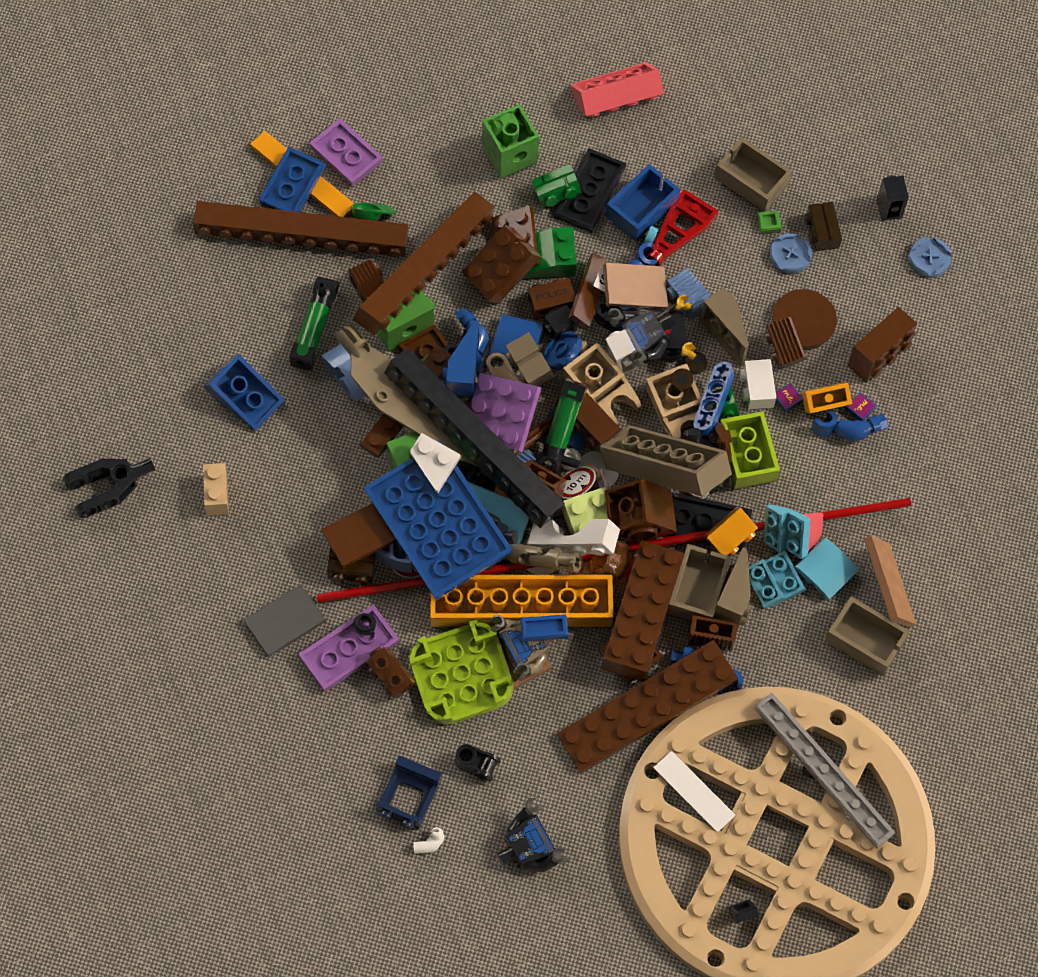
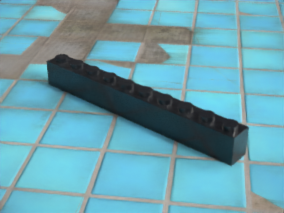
M409 348L390 361L384 372L389 380L394 382L403 391L405 396L410 398L539 528H542L559 513L565 503Z

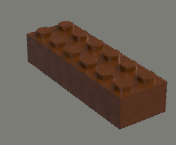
M641 540L603 659L602 670L637 681H646L684 553Z

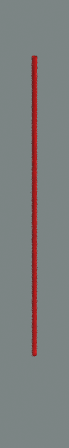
M904 498L818 513H823L824 521L910 507L911 499ZM765 521L754 523L758 527L754 532L765 530ZM710 530L646 540V542L665 547L706 540L704 535ZM640 542L616 545L614 554H604L603 556L638 551ZM585 554L582 556V560L603 556ZM505 563L495 565L490 570L482 571L478 575H493L536 567ZM419 577L317 594L318 603L426 585L422 578Z

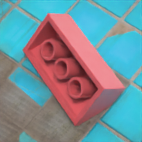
M647 62L570 84V89L580 112L588 117L598 116L600 112L606 110L608 112L616 111L619 109V106L623 105L633 106L643 99L653 100L658 98V95L664 93L659 69Z

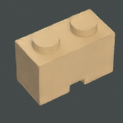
M203 464L206 515L229 514L226 464Z

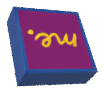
M792 383L776 391V402L784 413L803 402V398Z
M860 392L852 400L853 404L847 405L845 410L859 421H862L876 409L877 405Z

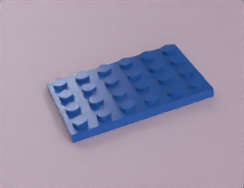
M413 457L363 487L435 600H438L513 553L512 548L457 465L439 493L434 491L431 483L425 477Z

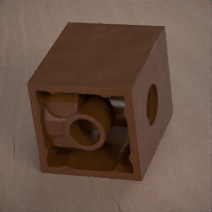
M641 478L604 491L607 517L620 529L619 537L633 542H640L641 540H652L677 532L671 489Z

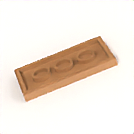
M872 535L866 537L864 541L890 620L909 628L915 626L916 621L890 543Z

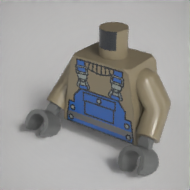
M494 615L488 620L495 624L491 631L497 632L499 629L502 630L499 631V640L514 667L513 673H517L520 681L524 680L526 676L538 674L547 661L549 654L547 644L554 640L522 642L521 620L503 619L500 615Z

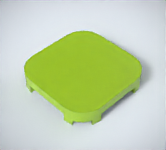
M472 620L469 621L468 625L429 638L423 636L418 639V643L413 647L411 655H409L410 664L424 707L429 717L435 722L444 725L455 724L499 709L511 699L514 690L513 680L497 633L492 632V627L488 624Z

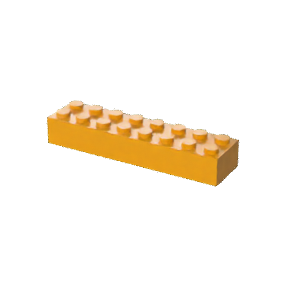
M476 575L438 600H435L431 594V627H462L468 625L469 621L478 620V622L486 623L493 627L495 624L488 620L496 614L502 616L503 619L521 620V617L566 614L568 627H612V575Z

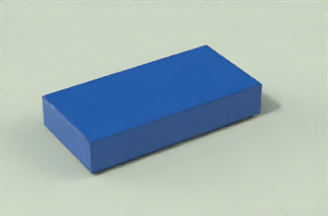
M566 614L521 617L522 642L568 639Z

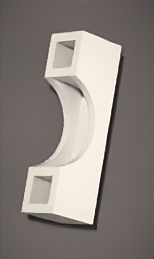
M590 519L586 526L578 533L565 536L564 530L553 520H550L542 528H539L533 522L528 545L563 550L564 553L570 554L578 552L581 556L585 554L603 556L604 554H614L620 529L609 519Z

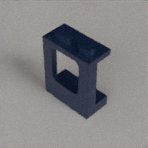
M399 755L395 763L394 772L381 800L376 803V811L387 820L393 818L401 821L400 824L406 828L413 829L415 827L420 829L441 783L442 773ZM402 783L424 793L415 816L390 806L398 786Z

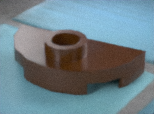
M721 422L717 423L713 432L718 449L726 451L728 460L732 461L731 433L725 429Z

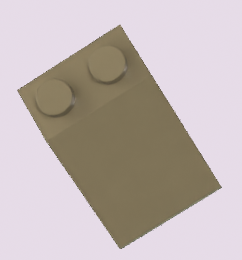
M723 287L704 300L700 322L741 367L745 363L749 345L737 299L733 293L728 292Z
M744 547L716 605L713 617L715 619L738 622L737 631L740 624L745 626L752 607L749 604L751 593L748 553Z

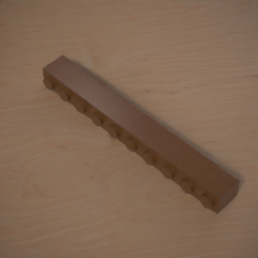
M474 192L359 306L353 320L372 335H375L380 329L384 331L390 324V319L392 317L396 319L403 310L402 307L404 305L408 307L413 301L414 295H419L424 290L425 283H431L437 276V271L440 270L442 272L448 265V260H454L460 252V248H465L471 241V237H476L480 233L482 225L487 226L493 218L491 213L495 206Z
M197 201L193 220L194 232L201 236L214 235L225 239L232 237L240 238L244 241L259 240L264 243H283L288 246L303 245L307 248L339 249L351 253L366 252L370 255L383 254L395 258L406 256L409 235L408 224Z

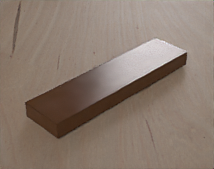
M595 252L589 256L569 315L572 321L584 329L590 327L602 291L593 285L601 266L603 267L605 263H609Z

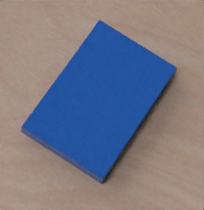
M288 146L258 201L272 209L301 212L326 167L325 163Z

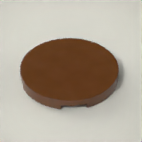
M808 289L793 290L783 295L777 301L772 314V323L787 317L792 318L804 350L818 348L828 341L834 334L837 324V315L832 303L822 294Z

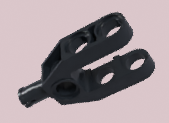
M150 457L134 465L129 464L127 459L102 458L68 472L64 475L63 480L68 490H74L109 475L111 476L115 485L112 487V490L97 496L92 495V498L79 503L75 507L79 517L86 518L121 504L138 486L136 482L138 480L137 477L156 471ZM121 474L127 475L124 479H117Z

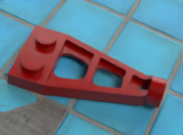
M684 189L680 193L679 199L671 205L654 246L646 256V259H656L658 261L656 266H661L666 258L704 232L718 216L719 211ZM682 214L695 222V225L684 231L675 225L677 216ZM668 231L680 237L673 245L663 240Z

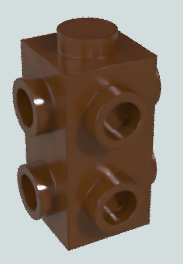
M379 646L369 654L371 658L366 661L370 666L368 670L376 679L379 677L384 683L382 687L389 696L400 697L417 683L388 647L380 648Z

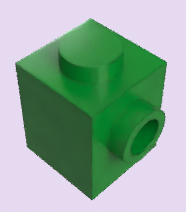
M730 387L720 414L719 423L721 419L740 416L732 387ZM723 388L714 390L712 393H719Z

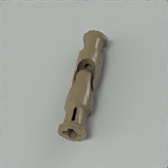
M523 544L510 545L513 553L501 559L509 560L514 564L555 570L564 568L571 569L573 572H578L582 563V556L578 552L570 554L564 553L563 550Z

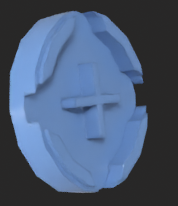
M797 234L778 236L772 243L769 251L773 266L787 274H796L803 271L809 266L812 258V248L805 238L803 240Z
M921 238L910 249L908 257L910 266L916 273L924 277L932 278L944 274L951 263L949 247L937 238Z

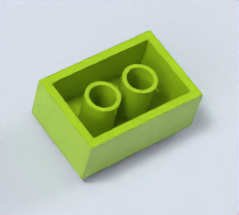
M764 411L721 419L720 422L726 430L730 431L732 443H730L732 461H729L734 489L777 481L780 468Z

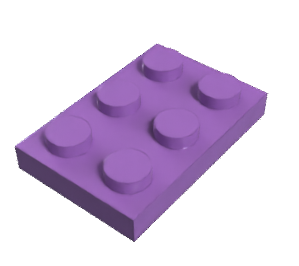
M340 118L309 143L310 148L352 187L383 162V157Z

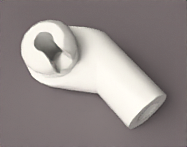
M438 827L433 828L426 841L413 842L414 854L437 851L444 841L443 830Z

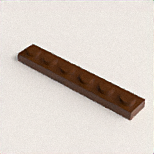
M436 345L423 363L440 379L443 375V368H448V360L452 354ZM383 413L361 442L360 447L379 459L386 450L387 442L394 440L403 428V425Z

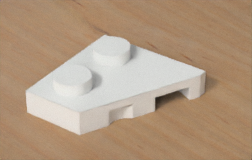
M421 433L410 450L411 456L431 483L434 491L439 493L461 458L460 454Z

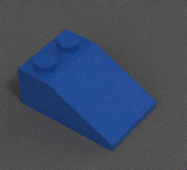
M479 321L473 322L448 360V368H443V383L457 397L473 398L480 341Z
M239 353L232 356L203 386L221 405L254 431L285 400Z

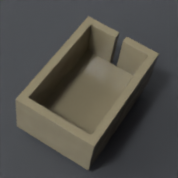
M741 137L731 148L730 153H727L717 164L714 178L766 212L790 184L793 171Z
M529 332L506 345L508 352L505 354L514 370L519 368V371L516 373L522 383L540 387L554 379L549 365L538 351L539 348Z
M687 544L667 614L692 621L693 615L713 618L731 557L711 551L709 562L706 563L704 560L707 549Z
M851 596L828 631L825 642L884 676L905 643L910 631Z

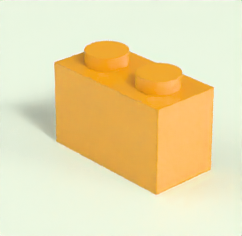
M847 382L801 391L805 413H814L853 404Z
M736 507L707 532L704 537L717 553L731 557L739 550L737 547L743 541L745 543L756 535L754 531L758 527L742 508Z

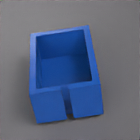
M648 164L606 204L605 216L637 242L651 226H654L669 211L671 205L679 199L681 189L666 178L663 181L661 191L663 174Z

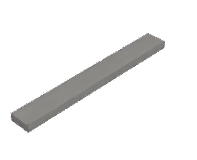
M770 693L754 706L756 712L876 849L895 835V831L773 693Z

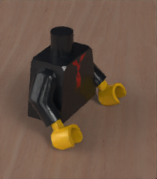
M686 295L679 296L677 304L674 303L656 315L658 319H661L670 313L676 325L666 330L671 341L660 358L668 363L685 359L686 356L689 359H694L696 356L691 351L696 349V347L691 342L687 343L684 312H681V309L685 311L691 309L690 303L684 304L685 301L689 300Z

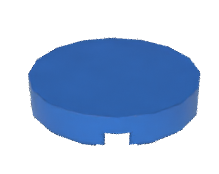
M563 332L560 334L562 337L559 339L554 338L549 343L544 353V359L550 369L555 371L562 370L579 355L582 348V340L575 332Z

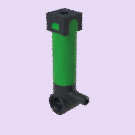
M317 276L296 343H293L289 355L291 366L312 370L316 358L315 352L332 302L335 301L338 294L339 281Z
M568 378L564 381L560 393L561 396L537 463L543 466L544 461H551L554 464L552 472L555 474L559 472L561 464L578 469L580 465L579 460L564 456L588 385Z

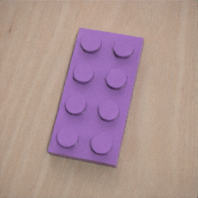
M374 604L361 612L371 614L376 620V628L370 635L363 636L354 630V617L298 654L300 660L324 692L368 664L366 661L371 658L369 654L377 647H388L390 649L400 642L398 636ZM363 622L360 626L362 628H367L369 624L367 622Z

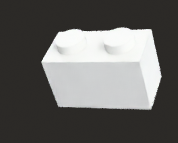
M626 330L615 331L605 338L610 358L624 374L639 368L635 366L637 359L630 360L635 348Z
M771 359L745 361L743 369H740V381L745 384L742 394L743 401L747 402L748 410L774 408L776 392Z

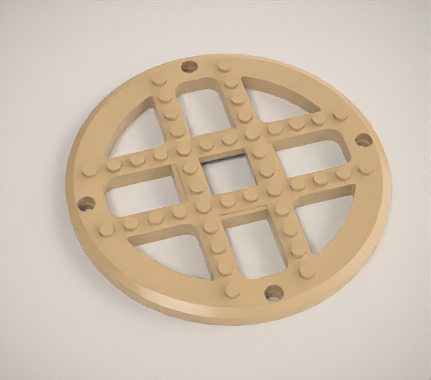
M755 687L727 692L695 705L675 718L650 743L636 764L625 792L619 822V851L627 888L643 921L672 955L703 977H861L880 964L897 948L920 914L933 876L935 832L928 800L916 772L894 741L877 725L847 705L820 694L787 687ZM770 693H773L807 733H818L842 746L845 755L839 769L855 787L864 769L868 768L884 791L891 807L896 825L898 846L886 841L876 849L861 830L847 820L844 811L827 792L822 802H819L780 782L793 753L777 735L762 764L755 770L746 769L701 746V744L736 728L767 724L756 712L754 706ZM839 717L842 725H834L830 718ZM672 751L694 774L739 796L732 810L735 816L723 827L722 831L719 830L717 832L712 826L665 802L663 792L668 782L658 772L656 779L648 778L645 772L651 769L655 770L653 767ZM766 807L808 828L789 866L747 845ZM654 829L702 852L709 859V867L686 910L681 909L661 871ZM832 844L889 874L892 882L891 887L880 907L869 908L815 880ZM732 874L774 895L751 943L745 948H736L713 936L707 929V922ZM900 899L907 900L910 908L908 910L900 908L897 901ZM799 907H807L856 933V935L846 941L818 953L774 958L772 956L792 913ZM713 955L719 957L721 965L718 967L711 966L708 963V958Z

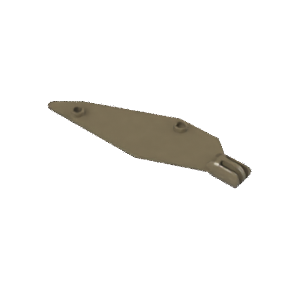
M352 323L334 333L335 338L351 356V377L379 411L418 435L423 433L437 442L441 441L444 446L460 454L461 458L459 460L477 466L410 398L405 396L403 391L394 382L389 380L384 372L392 359L371 347Z

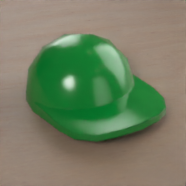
M361 202L352 205V215L356 219L378 221L382 214H397L396 210L384 204Z

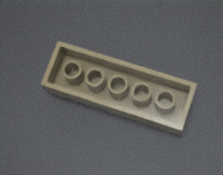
M631 425L600 446L607 470L638 479L642 478L652 483L702 497L708 494L710 490L732 475L727 452L724 450Z

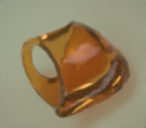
M617 539L614 554H604L603 556L593 554L589 563V572L595 575L604 572L606 575H612V584L621 581L630 571L634 562V553L630 546ZM595 566L602 567L598 571H594Z

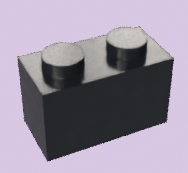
M890 175L882 179L876 199L881 221L902 219L909 199L904 176Z

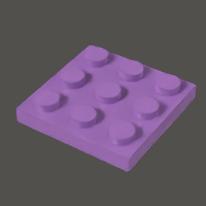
M480 373L470 410L511 450L523 452L541 388Z

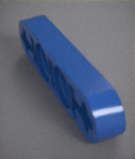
M720 362L713 368L695 416L694 427L701 430V436L703 437L709 436L714 432V427L718 423L735 373L729 362ZM716 387L723 388L719 393H712ZM708 405H716L714 410H705Z

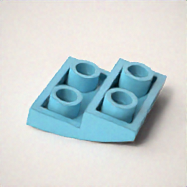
M767 505L764 543L779 553L786 549L801 559L807 557L811 518L788 508Z
M823 538L808 553L807 557L794 566L808 584L812 583L826 600L830 599L859 571L858 567L827 538Z
M785 550L766 561L762 559L749 566V580L764 609L806 591Z

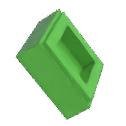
M778 210L757 212L760 234L781 232L782 227Z

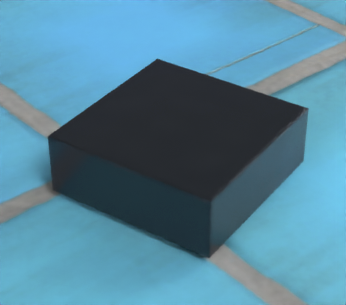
M750 899L728 907L731 917L737 923L759 916L757 907Z

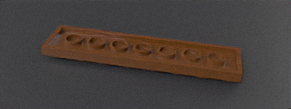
M713 640L558 732L557 736L580 774L734 683L738 680V677Z

